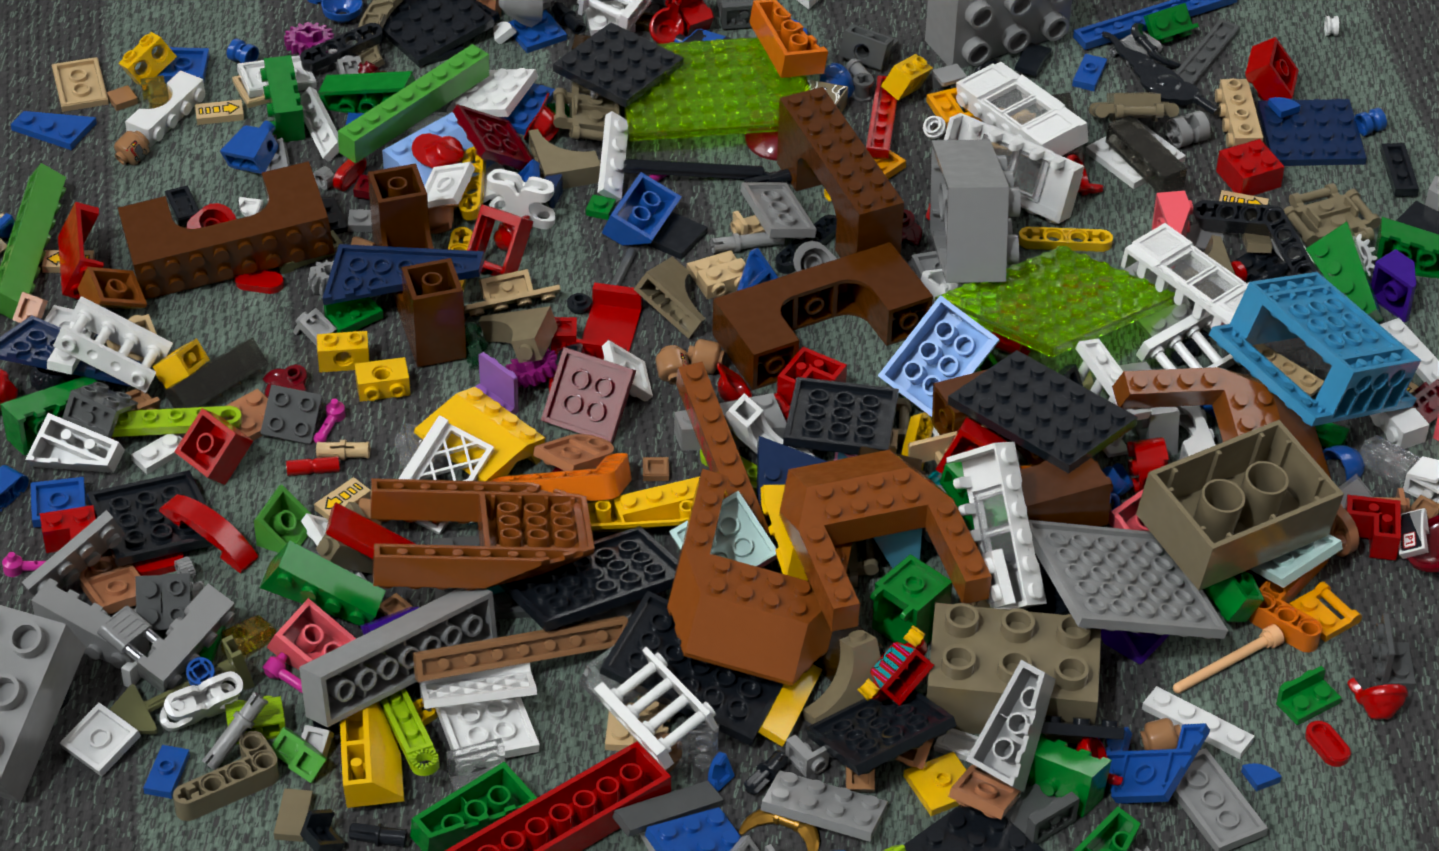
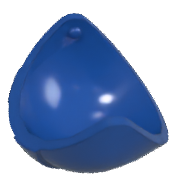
M831 63L826 67L824 74L820 77V82L847 86L848 98L852 96L854 84L850 72L839 63Z
M1344 445L1332 446L1323 450L1325 461L1330 459H1340L1345 468L1346 481L1355 474L1361 478L1364 471V461L1357 450Z
M1116 463L1102 470L1106 477L1108 476L1112 481V493H1116L1119 497L1133 487V482L1122 464Z

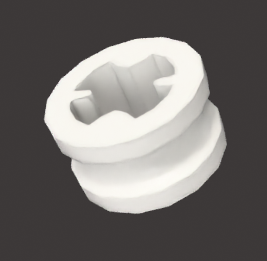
M1330 16L1325 17V36L1330 34L1338 36V16H1334V18H1330Z

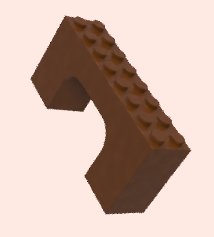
M824 87L779 98L777 164L781 170L789 169L792 178L791 185L795 191L823 185L826 189L836 214L835 251L839 257L842 258L889 242L901 255L904 201Z
M309 161L262 172L267 198L266 207L254 215L207 227L187 229L177 225L172 219L166 196L118 207L134 273L144 298L164 296L232 279L238 275L280 267L285 263H297L335 253L328 216Z
M416 163L368 172L372 236L375 246L434 249L429 227L427 192ZM447 258L401 267L403 291L394 292L392 296L417 367L466 358L463 289L452 259Z
M891 242L714 298L712 334L750 388L756 390L777 383L778 375L798 353L799 339L793 332L794 330L837 316L853 315L867 321L884 344L889 346L907 339L932 307L933 295Z
M986 370L933 383L932 425L939 435L958 431L966 417L979 425H983L948 405V396ZM1015 443L1016 449L1031 466L1020 470L1022 477L1021 486L1027 507L1028 520L1099 527L1108 525L1109 513L1111 512L1110 496L1113 491V484L1108 476L1106 477L1100 469L1097 461L1090 458L1068 474Z

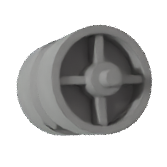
M1200 110L1188 113L1185 116L1171 118L1167 121V137L1176 148L1190 145L1192 142H1201L1210 137V123L1206 115Z

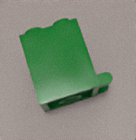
M910 554L875 583V590L870 596V599L874 601L872 628L894 643L905 644L907 641L903 638L909 632L912 625L925 633L924 640L927 645L932 640L935 603L951 604L952 581Z

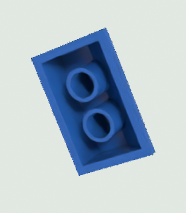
M640 172L610 215L602 234L622 246L651 243L682 196Z

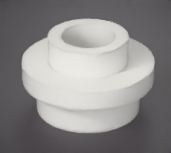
M930 116L924 122L923 131L931 139L939 138L946 131V122L939 116Z

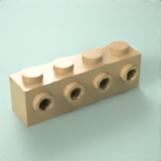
M1220 79L1219 89L1215 90V102L1220 103L1219 117H1223L1222 130L1227 132L1226 146L1233 147L1257 139H1261L1263 142L1261 127L1247 79Z

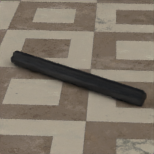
M625 159L623 168L625 173L640 174L642 172L654 175L749 179L764 174L763 166Z

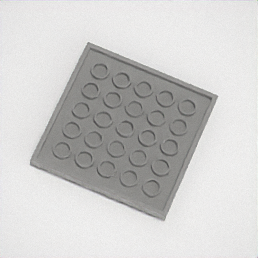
M1028 520L1034 551L1078 627L1084 629H1106L1109 631L1121 630L1133 633H1155L1157 635L1169 634L1181 637L1194 636L1205 639L1225 638L1228 629L1203 590L1198 591L1150 531Z

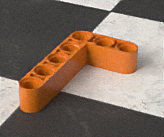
M616 453L606 456L596 469L502 476L491 481L531 482L539 484L540 490L553 493L554 489H559L567 493L586 496L587 501H597L620 496L632 478L628 454Z
M1329 558L1284 588L1267 580L1259 588L1264 601L1250 616L1249 621L1261 629L1272 624L1277 625L1283 633L1284 642L1302 652L1310 653L1317 650L1322 633L1321 623L1289 603L1328 563Z

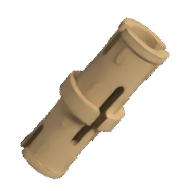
M340 440V442H317L316 456L317 458L338 456L340 460H346V458L369 459L370 443L347 442V440Z

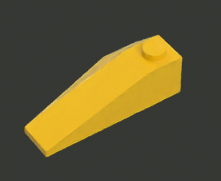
M763 485L760 488L761 507L765 515L769 514L772 525L768 529L770 535H773L778 542L779 547L775 551L782 574L808 581L779 516L785 485Z

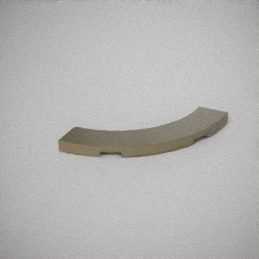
M373 0L362 16L358 27L368 23H377L383 29L390 14L403 0ZM379 44L356 53V56H360L361 63L363 64L369 61L378 68L385 64L380 53Z

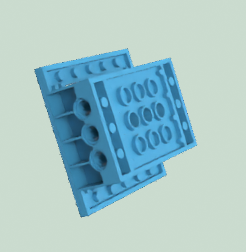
M1318 272L1249 282L1230 324L1213 326L1209 333V336L1216 341L1219 347L1231 354L1237 363L1242 364L1249 370L1254 378L1259 379L1267 386L1271 393L1277 395L1285 402L1286 407L1294 410L1302 418L1303 422L1310 426L1413 407L1417 399L1407 391V388L1421 359ZM1300 337L1307 347L1315 350L1322 356L1324 362L1332 365L1316 399H1312L1252 345Z

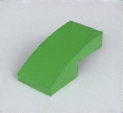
M287 727L282 728L271 746L277 758L288 764L290 770L310 783H313L327 761V758Z

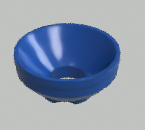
M322 0L321 2L323 14L330 20L338 23L349 22L362 12V0ZM340 12H347L348 14H338V13H340Z

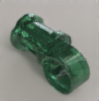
M475 322L465 324L466 360L468 364H471L469 366L470 369L479 368V354L488 347L486 339L482 338L480 325Z

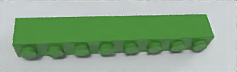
M472 44L338 130L339 153L357 163L489 76V54Z
M42 163L29 177L0 265V313L10 319H13L22 292L32 294L36 286L33 281L41 270L38 265L46 254V251L43 249L51 238V235L48 233L56 222V219L53 217L59 211L61 206L59 200L66 191V188L63 187L66 177Z

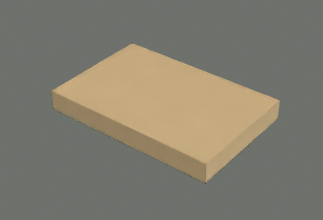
M98 57L52 64L62 112L109 104Z

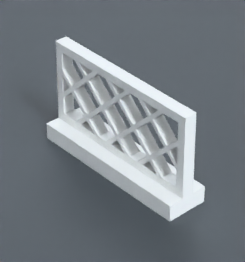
M439 415L399 479L422 480L433 476V479L437 480L436 475L451 472L453 481H456L454 471L469 467L471 475L463 481H475L495 449L490 444L449 424L448 419ZM452 433L461 438L463 445L448 449L446 441ZM479 447L485 450L481 458L470 461L468 449ZM465 451L467 462L452 465L449 454ZM447 455L449 466L434 470L432 463L435 458ZM417 520L415 523L441 535L449 521L439 523L438 526L429 521Z
M530 662L419 682L420 694L425 709L537 695Z

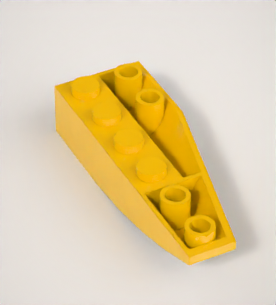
M700 476L623 494L613 499L587 503L592 532H623L641 526L643 529L681 525L689 519Z
M378 701L340 721L342 778L347 808L404 801L401 753L381 704Z

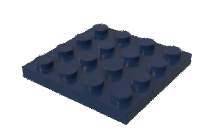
M1293 99V101L1301 105L1300 112L1280 118L1268 106V101H1258L1257 109L1267 147L1284 166L1366 164L1367 158L1349 99Z

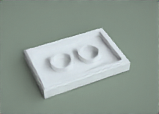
M300 55L292 56L298 91L306 90L309 86L316 88L317 81L312 72L305 71L302 68ZM264 60L237 64V71L249 98L263 96L262 94H264L263 86L267 84L261 81L260 68H264Z

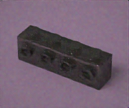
M1127 116L1108 124L1106 143L1158 193L1171 192L1184 187L1187 167L1133 116Z
M252 337L163 391L173 408L202 407L201 405L207 401L209 404H213L223 398L221 394L223 391L228 389L229 392H232L242 386L241 380L247 376L251 380L262 373L261 368L267 365L268 362Z

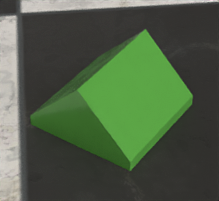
M282 484L278 486L254 520L256 545L277 553L280 552L289 540L300 546L308 535L301 520L306 513L311 514Z

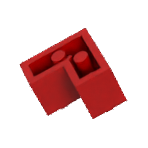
M673 0L665 1L667 8L671 6ZM677 0L680 4V15L684 21L685 36H690L696 29H710L714 16L711 8L707 7L703 0Z
M802 347L778 375L777 393H781L787 403L791 404L797 377L846 383L847 364Z
M1347 495L1344 509L1354 520L1359 537L1369 538V557L1396 560L1401 540V501Z
M94 505L40 513L46 553L58 552L96 519Z

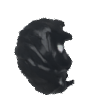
M34 366L30 370V383L38 391L73 380V374Z

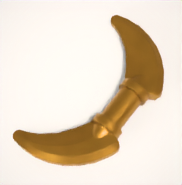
M761 809L750 814L743 821L739 830V834L744 835L749 830L760 825L780 824L798 832L806 843L808 851H818L819 834L816 826L768 813Z

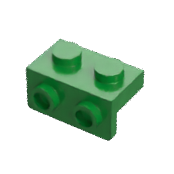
M370 297L324 305L325 317L334 325L336 333L354 332L383 318V310Z

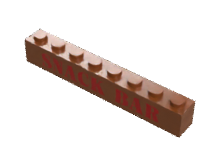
M703 361L678 367L676 386L710 471L728 476L724 498L739 491L770 538L768 525Z

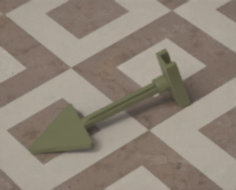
M230 635L223 638L222 643L227 660L218 663L217 667L214 668L216 676L225 672H235L241 677L244 690L255 687L241 650H238L233 636ZM186 681L147 701L142 700L135 684H131L109 710L137 729L140 734H156L158 729L150 713L164 706L165 699L169 694L188 687L190 684Z

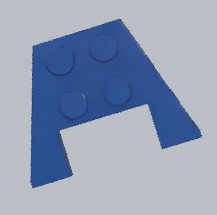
M1182 724L1176 749L1128 751L1132 732L1128 727H1124V740L1106 738L1108 745L1106 747L1107 756L1112 760L1109 773L1123 777L1121 785L1110 784L1111 796L1115 803L1168 802L1209 735L1210 729L1207 724Z

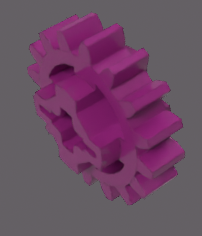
M310 22L304 23V25L298 23V27L291 26L290 30L285 31L284 43L286 50L291 51L293 55L301 54L306 49L334 38V33H332L331 28L327 29V25L319 26L317 22L314 25Z
M548 348L542 360L519 363L518 359H511L512 364H507L506 368L516 374L518 387L523 385L524 388H527L530 384H532V387L537 386L541 382H546L545 378L554 376L553 372L557 370L555 363L557 355L554 350L550 351Z

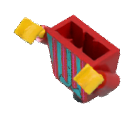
M912 625L909 632L903 638L907 643L895 642L886 652L880 654L881 658L870 671L874 678L873 682L868 678L857 689L867 701L873 699L883 702L890 697L900 706L933 668L934 664L924 656L927 652V645L924 640L925 633Z

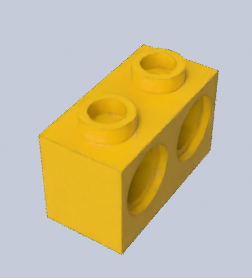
M151 32L143 36L133 50L126 52L118 64L136 84L145 88L177 56L160 36ZM157 46V51L152 54V50ZM141 62L139 69L135 70L136 65Z

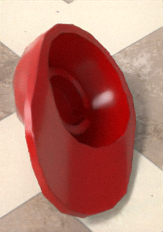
M718 362L717 368L721 375L717 382L719 396L725 402L738 400L744 393L748 397H752L751 391L743 378L738 373Z

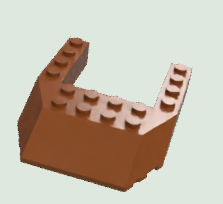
M1219 367L1123 371L1112 386L1117 406L1123 409L1212 405L1223 442L1280 420L1330 477L1315 426L1304 423L1294 410L1286 407L1285 402L1277 395L1271 393L1267 386L1259 379Z
M891 450L788 469L779 516L831 632L857 627L860 611V602L834 545L925 527L961 602L968 604L989 599L992 576L954 500L933 481Z
M702 469L695 490L667 605L669 615H672L675 622L674 629L676 635L681 640L680 646L683 655L793 686L819 657L827 653L832 636L830 627L809 581L710 554L728 476ZM852 542L834 545L846 572Z
M371 478V519L381 522L390 520H404L406 522H416L419 520L431 521L433 523L457 521L462 524L478 522L480 546L374 544L373 586H380L382 588L408 587L411 589L435 587L440 590L448 588H463L465 590L489 588L536 577L594 554L595 548L586 496L567 493L559 489H554L553 493L540 490L539 484L531 482Z

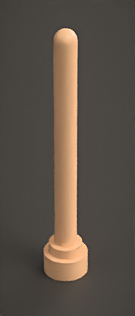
M1275 624L1264 628L1258 639L1175 683L1173 691L1178 694L1264 647H1271L1273 649L1283 644L1284 636L1282 631Z

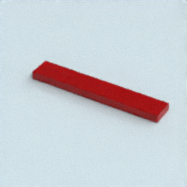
M878 76L866 149L872 157L889 159L898 100L881 87L887 76Z

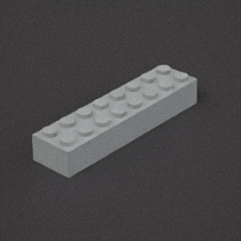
M458 588L300 666L306 717L329 727L417 682L415 680L413 652L497 638L493 592L485 588H477L475 590Z

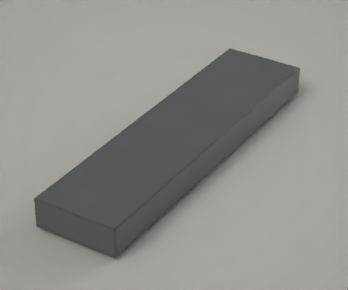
M707 780L614 811L613 819L627 837L646 832L647 827L721 807L723 798Z

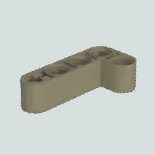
M249 731L240 737L241 759L186 782L174 790L175 813L179 819L183 821L197 819L272 786L278 781L279 768L277 756L260 732Z

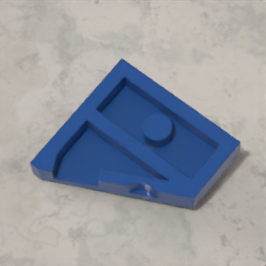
M758 247L749 253L737 291L778 278Z

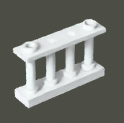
M577 0V4H579L578 14L582 16L590 6L617 18L619 26L629 31L653 0H616L627 5L625 9L621 10L599 0Z
M81 296L69 319L75 324L72 328L63 325L53 346L146 393L156 374V371L150 368L153 363L157 364L168 355L173 343ZM86 328L98 334V336L93 340L81 334V332ZM108 339L120 345L121 348L116 352L104 344ZM130 351L144 358L141 364L127 357Z
M1208 311L1200 319L1194 318L1192 314L1143 342L1136 353L1141 362L1151 357L1156 359L1163 369H1177L1163 353L1164 349L1170 347L1176 350L1190 368H1203L1182 343V340L1188 337L1189 339L1192 338L1213 364L1208 367L1227 369L1237 363L1231 354L1221 358L1201 334V328L1205 326L1211 328L1214 316Z
M1099 338L1079 341L1075 349L1083 359L1078 369L1082 384L1091 370L1097 379L1090 391L1100 395L1104 388L1110 396L1108 401L1117 405L1112 386L1123 373V370ZM1151 408L1124 409L1137 416V420L1148 419L1152 413ZM1124 435L1103 449L1107 457L1128 454L1127 446L1122 440Z
M645 647L642 651L649 662L616 689L613 687L610 690L601 682L594 690L602 704L667 770L674 764L669 752L672 751L671 747L703 721L714 731L719 727L713 718L716 715L713 708L706 701L702 704L667 668L668 664L658 652L654 655ZM657 672L664 679L633 705L628 704L625 706L622 703L624 701L623 697L653 673ZM671 688L680 695L648 722L645 720L641 723L638 720L639 714ZM686 705H689L696 712L664 739L660 737L657 740L654 736L656 729Z

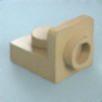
M739 211L733 212V221L730 224L733 233L745 235L765 232L756 215L743 218Z

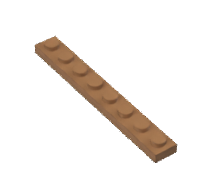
M618 616L561 626L557 630L547 632L538 630L413 652L415 680L423 682L613 648L626 627L628 618Z

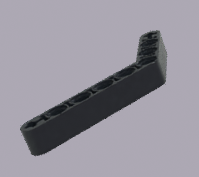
M1201 200L1194 205L1193 214L1202 230L1271 236L1292 275L1318 272L1281 207Z

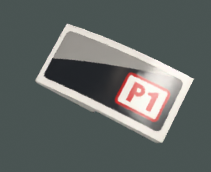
M1425 508L1401 514L1399 555L1403 559L1429 553L1426 534H1429L1427 510Z

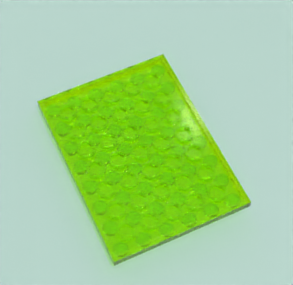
M758 37L657 44L684 57V63L682 67L628 107H624L629 141L778 131L779 98L810 90L807 76L781 78Z
M1058 246L1054 250L1043 252L1039 256L1011 265L1009 268H1006V282H971L941 295L982 327L1050 357H1055L1075 348L1079 341L1096 339L1175 304V293L1169 291L1168 288L1159 292L1156 290L1155 285L1147 279L1132 276L1126 270L1115 269L1106 262L1093 260L1087 254L1076 253L1067 246Z

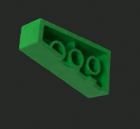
M292 56L263 58L264 68H260L261 81L267 84L263 86L265 100H270V103H266L268 117H273V121L269 122L276 128L272 135H276L277 140L283 138L284 142L305 140L303 107L301 105L300 93L298 92Z
M412 71L326 75L318 93L326 110L344 113H355L356 111L366 113L413 83L415 78Z
M1382 217L1374 256H1377V260L1396 249L1414 261L1415 276L1439 279V235Z
M80 377L1 403L7 440L26 456L47 414L50 413L62 418L71 390L97 381L93 378Z
M290 540L271 560L259 587L301 604L309 598L324 612L360 626L371 622L376 617L386 590L373 586V583Z
M1245 571L1204 588L1207 596L1214 601L1220 610V614L1228 622H1246L1264 601L1252 574Z
M1041 733L1027 783L1030 785L1036 783L1045 795H1054L1056 798L1073 792L1079 798L1077 815L1083 818L1103 799L1112 760L1105 757L1097 759L1092 757L1090 751L1085 749L1076 751L1067 747L1066 742L1061 740L1056 742L1050 741L1046 738L1045 734Z
M502 762L411 819L410 838L422 851H445L537 797L505 762Z

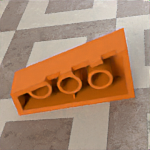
M753 0L749 23L780 77L791 78L795 76L824 74L828 50L824 46L819 47L816 44L817 39L813 35L808 36L803 31L804 27L799 22L793 21L791 14L777 0Z

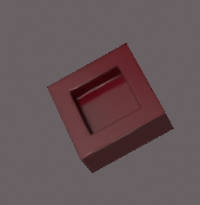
M360 175L353 189L354 197L370 199L367 175Z

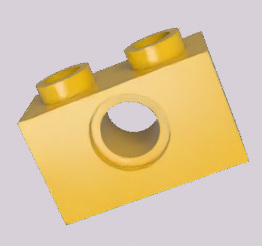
M914 54L894 65L881 87L895 99L900 100L918 90L933 68L927 64L923 57Z
M367 331L317 334L319 372L355 370V363L370 362Z
M196 338L172 351L155 364L153 368L156 371L158 380L163 383L165 388H168L190 376L210 359Z
M405 357L355 363L356 384L360 402L410 395L409 374Z

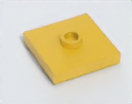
M953 751L925 762L923 769L911 767L904 770L903 777L930 816H934L960 805L956 800L948 796L951 787L964 774L966 768Z

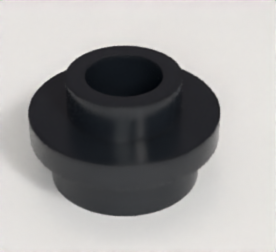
M583 293L573 294L567 299V307L574 314H584L592 306L591 298Z

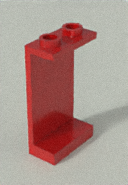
M75 202L58 236L62 295L80 299L78 287L87 267L103 268L104 266L103 262L84 258L83 245L99 216L98 207Z
M594 282L592 288L593 304L582 339H577L576 344H582L586 354L603 360L602 345L608 340L630 352L643 308V297L632 287Z

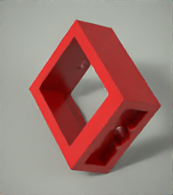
M481 204L467 251H484L485 255L495 220L516 226L503 266L484 260L482 272H486V269L492 270V276H498L518 271L534 221Z

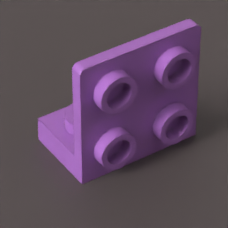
M484 352L480 353V383L475 387L482 390L483 393L498 402L512 414H517L519 412V398L516 374L498 363L495 358H491Z

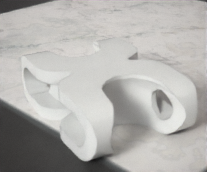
M495 169L487 175L489 190L501 195L491 201L490 207H503L500 210L520 217L529 215V220L534 221L532 227L549 229L555 224L554 210L541 204L549 201L554 195V185L551 181L538 177H529L526 182H523L521 176L516 172L503 169Z
M225 672L203 681L198 686H188L169 694L159 715L160 724L165 730L172 732L195 724L204 717L210 718L226 712L225 704L238 700V696L243 689L241 677L235 672ZM227 680L232 681L235 684V688L223 682ZM167 716H168L170 719H172V720H175V721L180 720V721H179V722H176V723L170 722V721L167 719Z

